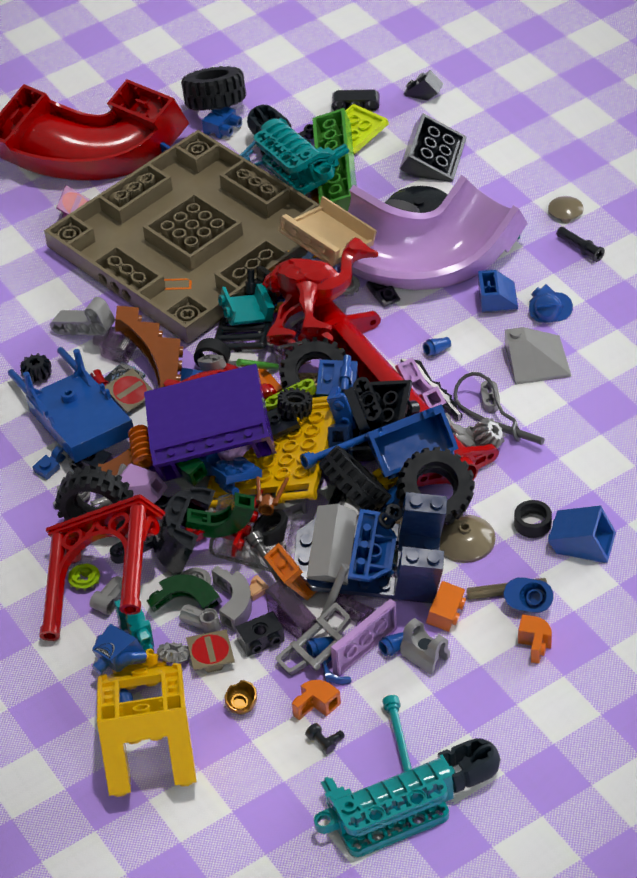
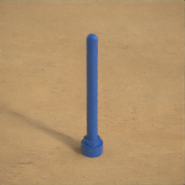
M365 434L337 446L347 450L367 442ZM335 446L315 454L307 452L300 455V461L304 469L307 470L314 467Z

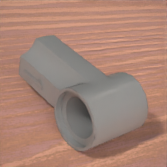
M119 576L113 577L101 592L96 591L90 599V607L106 615H111L115 610L114 602L121 597L123 578Z
M189 604L181 608L179 615L181 622L201 628L204 633L220 631L221 625L216 610L211 608L203 610Z

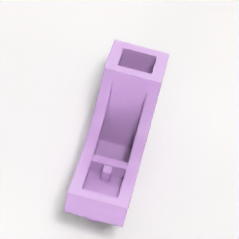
M413 357L395 366L397 372L404 380H412L411 388L429 408L446 403L438 386L432 387L424 379Z

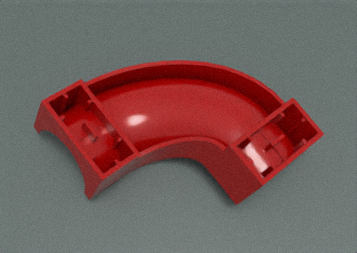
M128 79L124 81L107 102L111 110L101 115L87 114L51 100L46 93L23 84L0 112V158L31 172L69 180L112 179L129 175L162 154L160 143L164 142L171 147L188 126L189 122L173 97Z

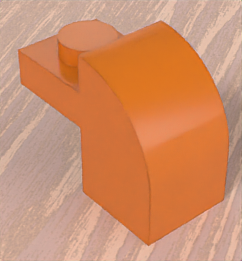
M522 614L518 630V643L532 646L531 663L539 664L541 656H545L546 648L551 649L552 629L544 619Z
M311 680L301 685L302 695L297 696L292 702L293 716L300 720L315 708L327 717L341 704L340 691L323 680Z

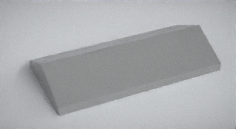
M340 504L317 506L306 579L334 583L341 565L347 564L350 567L357 511ZM349 570L343 582V584L347 585L348 583Z

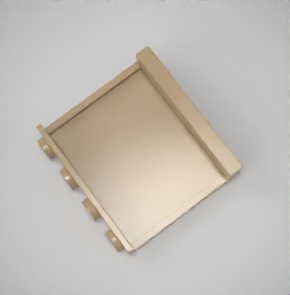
M324 196L321 197L318 207L296 218H292L287 214L281 216L278 229L280 233L331 266L341 262L342 252L352 238H359L368 247H371L374 244L377 230Z

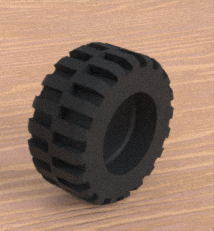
M219 66L204 68L185 75L181 81L184 103L189 109L213 110L230 107L231 105L238 104V102H242L246 97L244 75L242 70L237 67Z
M427 447L422 449L421 453L416 451L412 454L411 458L404 462L396 482V498L400 499L398 503L400 508H403L406 492L420 493L417 487V480L421 475L437 473L448 479L453 488V495L447 500L444 521L447 525L452 524L455 519L458 520L463 515L464 511L466 512L474 494L475 481L472 480L474 477L472 470H467L469 464L466 461L462 462L459 454L453 455L450 453L451 450L445 448V451H441L440 447H434L430 451Z

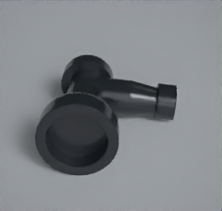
M318 723L310 725L305 732V736L310 740H316L323 747V751L326 754H330L335 749L336 745L334 743L345 737L343 731L339 730L336 734L326 738L322 734V727Z

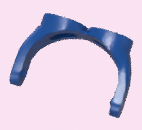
M330 655L322 663L325 681L338 685L350 684L352 682L351 677L336 676L328 669L327 665L332 660Z

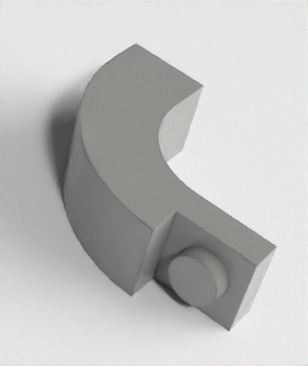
M216 566L212 569L213 583L232 596L219 609L220 622L236 633L235 626L247 622L251 615L252 600L250 586L247 579L238 570L231 575L228 570H223Z

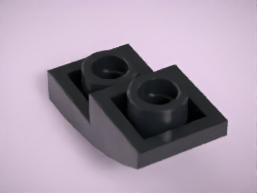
M367 281V288L383 307L400 301V297L393 286H384Z

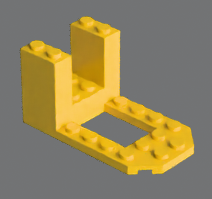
M158 660V663L155 665H150L146 662L126 666L120 672L112 669L113 674L109 676L107 674L98 676L97 725L109 796L121 797L131 793V775L125 743L137 744L141 740L147 739L157 741L163 737L168 738L175 786L185 787L197 782L185 702L182 665L173 663L172 666H169L166 661ZM160 682L162 684V696L120 703L121 688L131 690L140 685L155 686Z

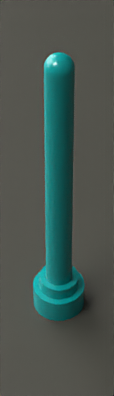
M388 695L383 698L382 703L384 710L390 714L403 772L412 769L398 714L401 704L397 695Z

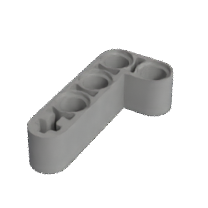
M95 297L84 311L61 310L51 321L50 328L57 334L105 335L115 322V318L106 301L100 297Z

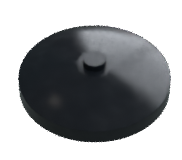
M411 186L395 192L388 200L397 199L409 202L417 206L420 213H426L437 209L448 194L430 186Z

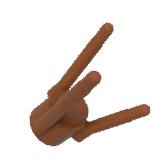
M256 477V502L259 504V513L262 515L273 514L274 508L278 506L279 499L289 481L288 477L285 478L275 498L272 496L273 493L261 496L260 477Z

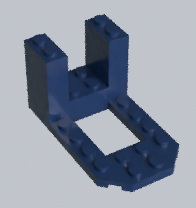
M406 492L402 517L399 524H395L391 528L397 536L395 577L382 576L370 582L348 579L347 585L342 584L339 594L433 603L444 565V551L439 550L440 536L446 517L447 496ZM314 518L297 530L294 561L303 571L300 577L306 582L311 591L330 593L334 583L306 579L316 519ZM356 520L355 534H356V529H357L358 520Z

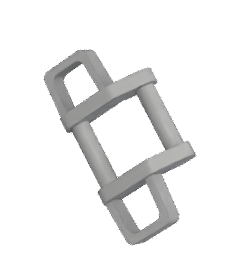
M334 603L322 616L316 619V623L297 641H292L286 649L276 656L277 662L289 675L296 674L308 665L317 671L321 668L320 665L331 655V646L343 637L341 635L351 622L350 615L338 603ZM335 611H339L345 619L335 631L326 620ZM323 628L334 641L314 659L302 646ZM295 650L304 660L293 668H289L283 662V659Z

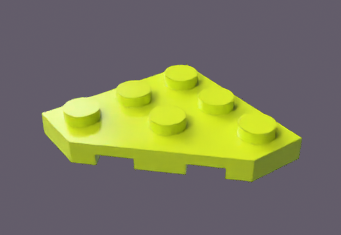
M352 104L345 110L351 122L354 154L389 124L387 118L355 104Z

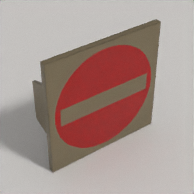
M133 368L105 386V389H109L112 399L126 413L145 402L144 392L153 390Z
M227 629L186 637L194 671L205 669L209 673L222 670L225 664L235 663Z

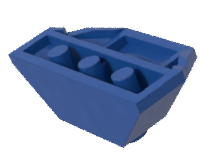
M360 509L348 579L370 582L391 573L397 536L392 529H384L379 525L378 516L381 512Z

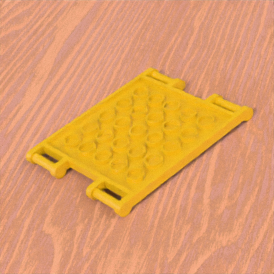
M328 396L313 398L311 414H308V417L303 416V419L297 417L301 428L274 441L277 454L257 458L253 447H251L243 455L248 461L262 469L260 483L261 490H264L263 494L276 492L277 495L285 478H289L278 503H285V501L317 499V489L322 474L319 463L323 459L319 460L314 467L306 470L301 464L300 455L307 452L315 454L329 448L328 427L335 424V420L327 402ZM215 476L210 477L207 488L215 490L213 499L234 496L231 493H226L215 482ZM256 478L235 482V487L239 489V493L246 495L257 494ZM305 489H308V491H299V492H289V493H286V491H295V490H305ZM233 498L212 499L208 510L210 508L227 507L231 504Z

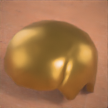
M240 680L239 683L230 685L224 696L225 705L232 713L236 714L250 712L257 702L256 688L251 682Z

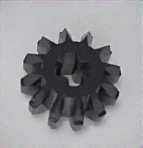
M39 353L36 355L31 354L30 357H24V361L20 365L21 375L23 376L24 372H29L33 384L36 381L41 383L43 379L48 380V376L52 372L49 359H47L46 355L40 356Z

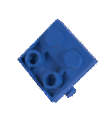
M344 355L343 361L319 360L317 397L328 396L332 387L340 386L342 393H344L345 389L352 387L357 380L358 362L351 361L350 355Z
M235 457L231 461L219 460L215 464L209 465V472L216 477L215 482L226 493L233 495L235 492L239 493V489L235 487V482L255 479L257 476L262 477V469L248 461L245 457Z

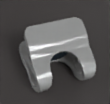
M413 618L405 626L400 646L401 654L427 673L432 674L435 671V664L439 657L444 660L450 657L448 640L440 634L435 639L431 638L426 633L424 624L416 618Z

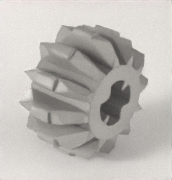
M486 417L473 427L474 432L472 434L475 436V441L479 443V446L493 444L496 448H499L505 442L503 438L505 434L502 432L503 428L499 426L498 422L495 423L493 418L489 419Z

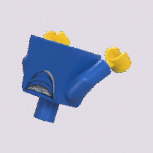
M111 623L103 634L97 636L92 649L98 658L92 665V668L100 675L108 667L116 672H120L134 662L145 661L150 665L158 663V654H154L153 649H147L145 652L137 638Z

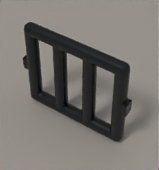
M222 317L215 339L222 342L260 340V342L226 344L230 351L234 352L264 349L267 344V334L272 327L274 317H272V321L265 322V324L226 326L229 324L227 318ZM256 331H262V333H248V334H229V335H223L224 333H238V332H256Z

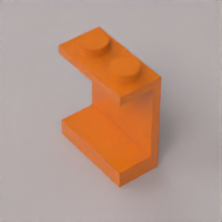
M280 543L264 556L281 580L308 601L317 592L309 589L306 582L300 577L303 571Z

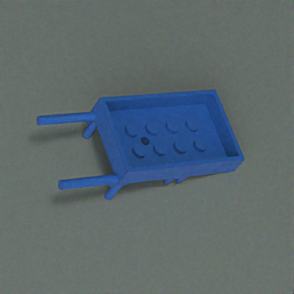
M59 347L57 352L75 371L73 375L40 390L34 388L29 372L23 373L24 381L13 369L8 371V375L26 394L30 412L76 463L129 438L128 432L133 427L132 419L112 399L109 389H105L103 383L98 384L85 370L80 350H73L74 360L63 347Z

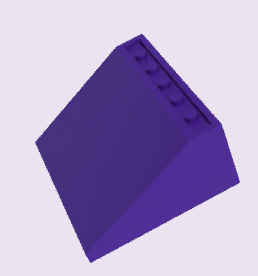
M256 364L144 392L153 466L163 482L182 477L177 465L179 462L250 444L257 458L277 454Z

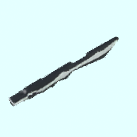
M401 359L400 362L402 363L408 359ZM415 360L427 383L432 387L438 386L446 401L442 405L443 408L457 420H460L463 414L458 410L457 402L452 400V395L447 393L446 389L441 388L440 382L432 381L422 362Z

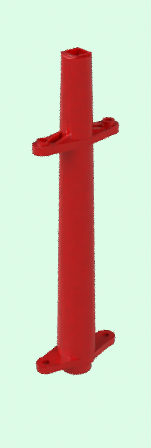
M333 301L314 307V318L332 326L331 331L328 332L333 336L332 343L334 341L338 343V348H343L346 355L351 356V361L358 362L357 375L359 377H366L370 382L404 380L363 335V333L375 329L380 324L381 317L376 311L345 315ZM300 333L297 341L301 345L303 344L302 339L306 338L307 342H311L313 338ZM411 388L409 400L419 403L420 412L429 409V406ZM454 435L459 448L454 450V453L461 456L460 460L462 462L466 461L469 464L467 470H472L474 475L472 480H474L478 474V469L496 460L499 451L493 444L465 447ZM437 473L423 474L417 480V486L419 487L433 484H451L448 479Z

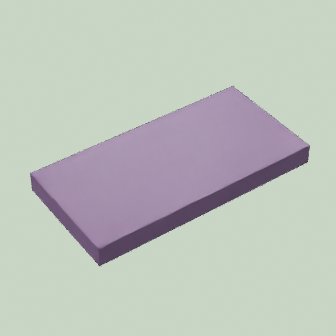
M389 599L331 646L332 668L335 675L340 676L377 646L382 637L389 636L397 629L395 601Z

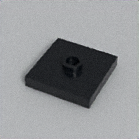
M277 407L267 412L274 441L301 428L298 421L293 420L294 417L287 419V416L282 417L278 413Z

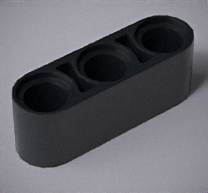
M372 89L337 90L332 94L331 107L334 111L342 108L346 110L352 104H355L373 112L379 108L380 94Z

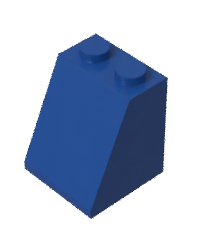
M601 505L557 510L551 532L548 535V542L556 554L607 563L616 531Z

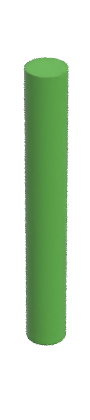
M237 359L236 365L240 367L256 364L258 369L273 371L279 369L277 363Z

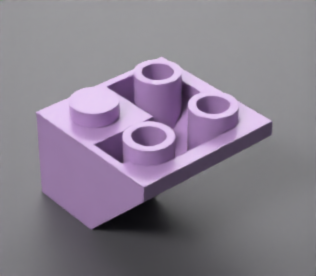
M128 464L120 475L122 476L121 481L123 483L128 482L130 484L128 490H133V496L141 494L152 503L159 500L168 487L156 472L134 464Z

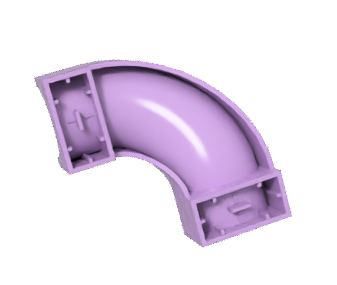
M462 175L442 204L437 209L426 213L408 212L392 207L353 185L349 190L351 202L348 212L377 230L374 244L369 248L376 250L378 257L363 258L355 261L352 265V275L355 274L373 283L393 286V288L427 290L452 286L478 275V271L486 270L504 251L509 252L528 223L519 208L514 205L512 208H508L497 203L478 190Z

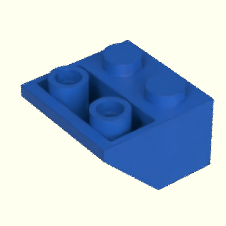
M497 270L478 271V289L482 312L518 309L514 281Z

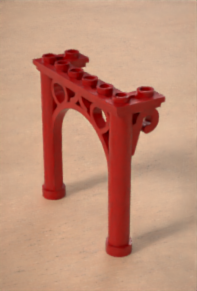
M139 494L46 528V532L51 537L43 624L40 627L39 633L41 639L55 641L60 638L64 584L70 564L80 561L81 551L86 546L102 538H118L124 546L120 611L128 615L138 614L141 611V601L139 598L143 545L146 536L151 537L159 533L160 526L158 520L165 516V511ZM125 520L124 524L116 531L117 524Z

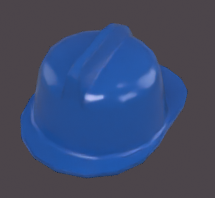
M560 292L540 294L535 296L529 304L531 317L539 323L565 320L573 311L571 299L566 294Z
M524 577L510 580L504 589L506 603L511 608L521 611L543 612L551 606L554 599L551 586L541 580Z

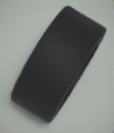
M203 339L196 347L194 362L200 368L197 360L205 356L203 354L204 351H212L222 355L225 362L228 363L231 356L230 349L224 342L218 339Z
M528 500L519 504L514 511L516 531L528 538H538L547 534L552 527V511L550 507L538 500ZM528 514H538L545 518V520L541 523L529 524L521 518Z
M274 509L273 514L261 515L253 525V532H261L264 537V546H274L284 541L290 535L293 524L283 510ZM274 525H277L275 528H273L272 530L268 531L271 527H273Z

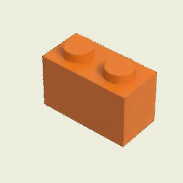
M442 581L429 610L426 623L448 632L452 624L456 626L460 616L457 611L458 609L462 610L466 602V598L463 597L465 589Z

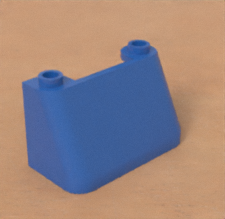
M442 404L365 433L367 442L383 477L388 476L389 480L399 476L404 462L411 458L412 454L416 451L421 453L422 449L427 447L430 451L434 447H440L441 451H445V448H447L454 455V450L459 449Z

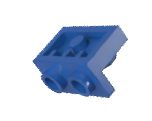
M340 386L332 387L327 397V402L336 424L352 423L353 429H356L357 423L346 395L342 393Z

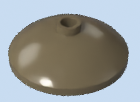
M462 515L450 525L444 523L440 536L439 550L444 551V557L455 562L470 563L481 560L494 548V529L486 520L478 516Z

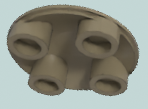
M557 197L549 203L548 213L557 219H561L562 223H569L571 219H575L583 214V204L574 197Z

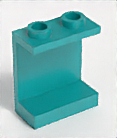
M262 283L256 284L254 295L230 297L226 287H222L221 295L218 296L219 305L222 306L224 317L228 319L230 325L272 321L275 307Z

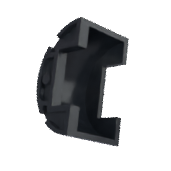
M191 487L190 490L178 491L169 500L164 510L166 512L165 516H162V519L158 522L160 531L152 538L156 557L169 572L175 575L181 574L199 536L180 528L181 525L185 527L187 508L201 511L208 510L215 490L204 487Z

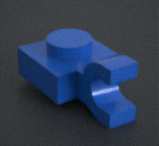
M57 445L50 457L45 455L32 467L33 471L48 480L60 469L59 463L66 459V456L62 454L63 448Z

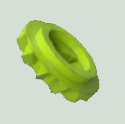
M79 564L73 567L68 574L70 586L75 587L76 590L83 589L86 591L87 588H93L94 584L99 583L100 572L92 564ZM80 575L84 576L85 578L88 577V580L81 579Z

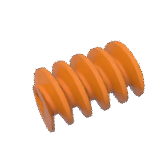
M145 425L132 427L128 432L133 464L139 467L153 466L148 427Z

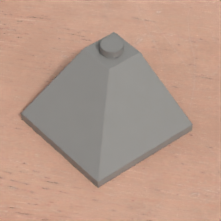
M525 327L505 330V348L515 384L571 377L559 335Z

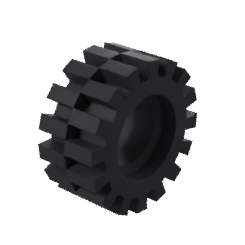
M290 388V390L284 389V392L281 391L278 394L277 411L282 417L287 416V419L294 417L293 420H297V417L303 419V416L308 417V414L310 415L312 411V395H310V392H306L305 389L301 391L300 388H296V390H293V388Z

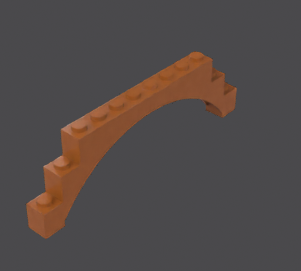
M117 306L115 332H121L141 350L154 371L158 388L164 387L163 383L167 379L181 381V375L178 374V371H182V360H179V357L183 358L184 347L180 346V339L162 337L163 331H159L160 323L142 322V315H139V307ZM127 449L116 458L104 464H98L101 467V471L107 472L109 469L112 470V475L116 476L121 464L126 466L133 464L131 449Z

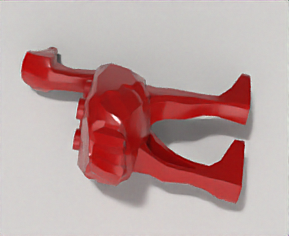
M354 237L346 244L342 252L340 273L327 262L310 259L291 258L277 264L275 269L265 277L262 283L265 288L273 293L279 292L285 299L280 305L277 318L267 334L268 343L293 349L292 345L297 343L292 339L295 338L296 332L284 328L291 316L300 311H303L305 315L301 329L302 334L310 338L317 337L322 342L324 338H328V342L332 343L333 336L328 333L331 331L332 326L314 318V307L331 302L343 294L351 285L353 263L363 258L378 257V252L369 248L361 239Z

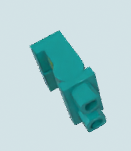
M120 600L115 601L120 629L123 631L128 630L130 635L137 638L145 652L147 649H153L154 641L149 620L145 621L142 609L138 614H124L120 611Z

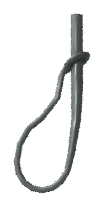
M471 372L458 380L453 393L454 401L457 402V406L478 421L485 419V417L461 405L457 396L458 387L463 380L470 376H480L488 381L492 387L494 400L501 415L513 422L512 427L499 423V426L503 428L502 432L513 435L517 442L522 438L540 445L544 444L545 438L520 430L515 418L503 411L498 400L496 387L489 377L480 372Z

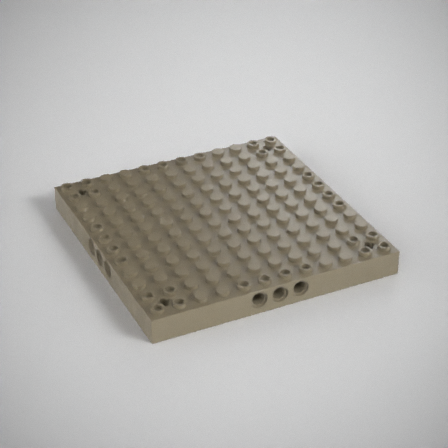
M197 130L44 230L47 247L134 307H139L141 312L157 323H160V325L180 339L190 343L224 317V310L218 302V296L221 295L222 287H226L230 297L247 296V293H245L247 269H254V280H257L256 267L264 266L269 271H273L275 266L291 258L299 259L306 256L308 252L306 249L278 231L281 216L287 214L292 218H296L318 207L320 204L200 130ZM187 278L192 281L191 289L164 290L166 288L189 287V280L164 281V279Z

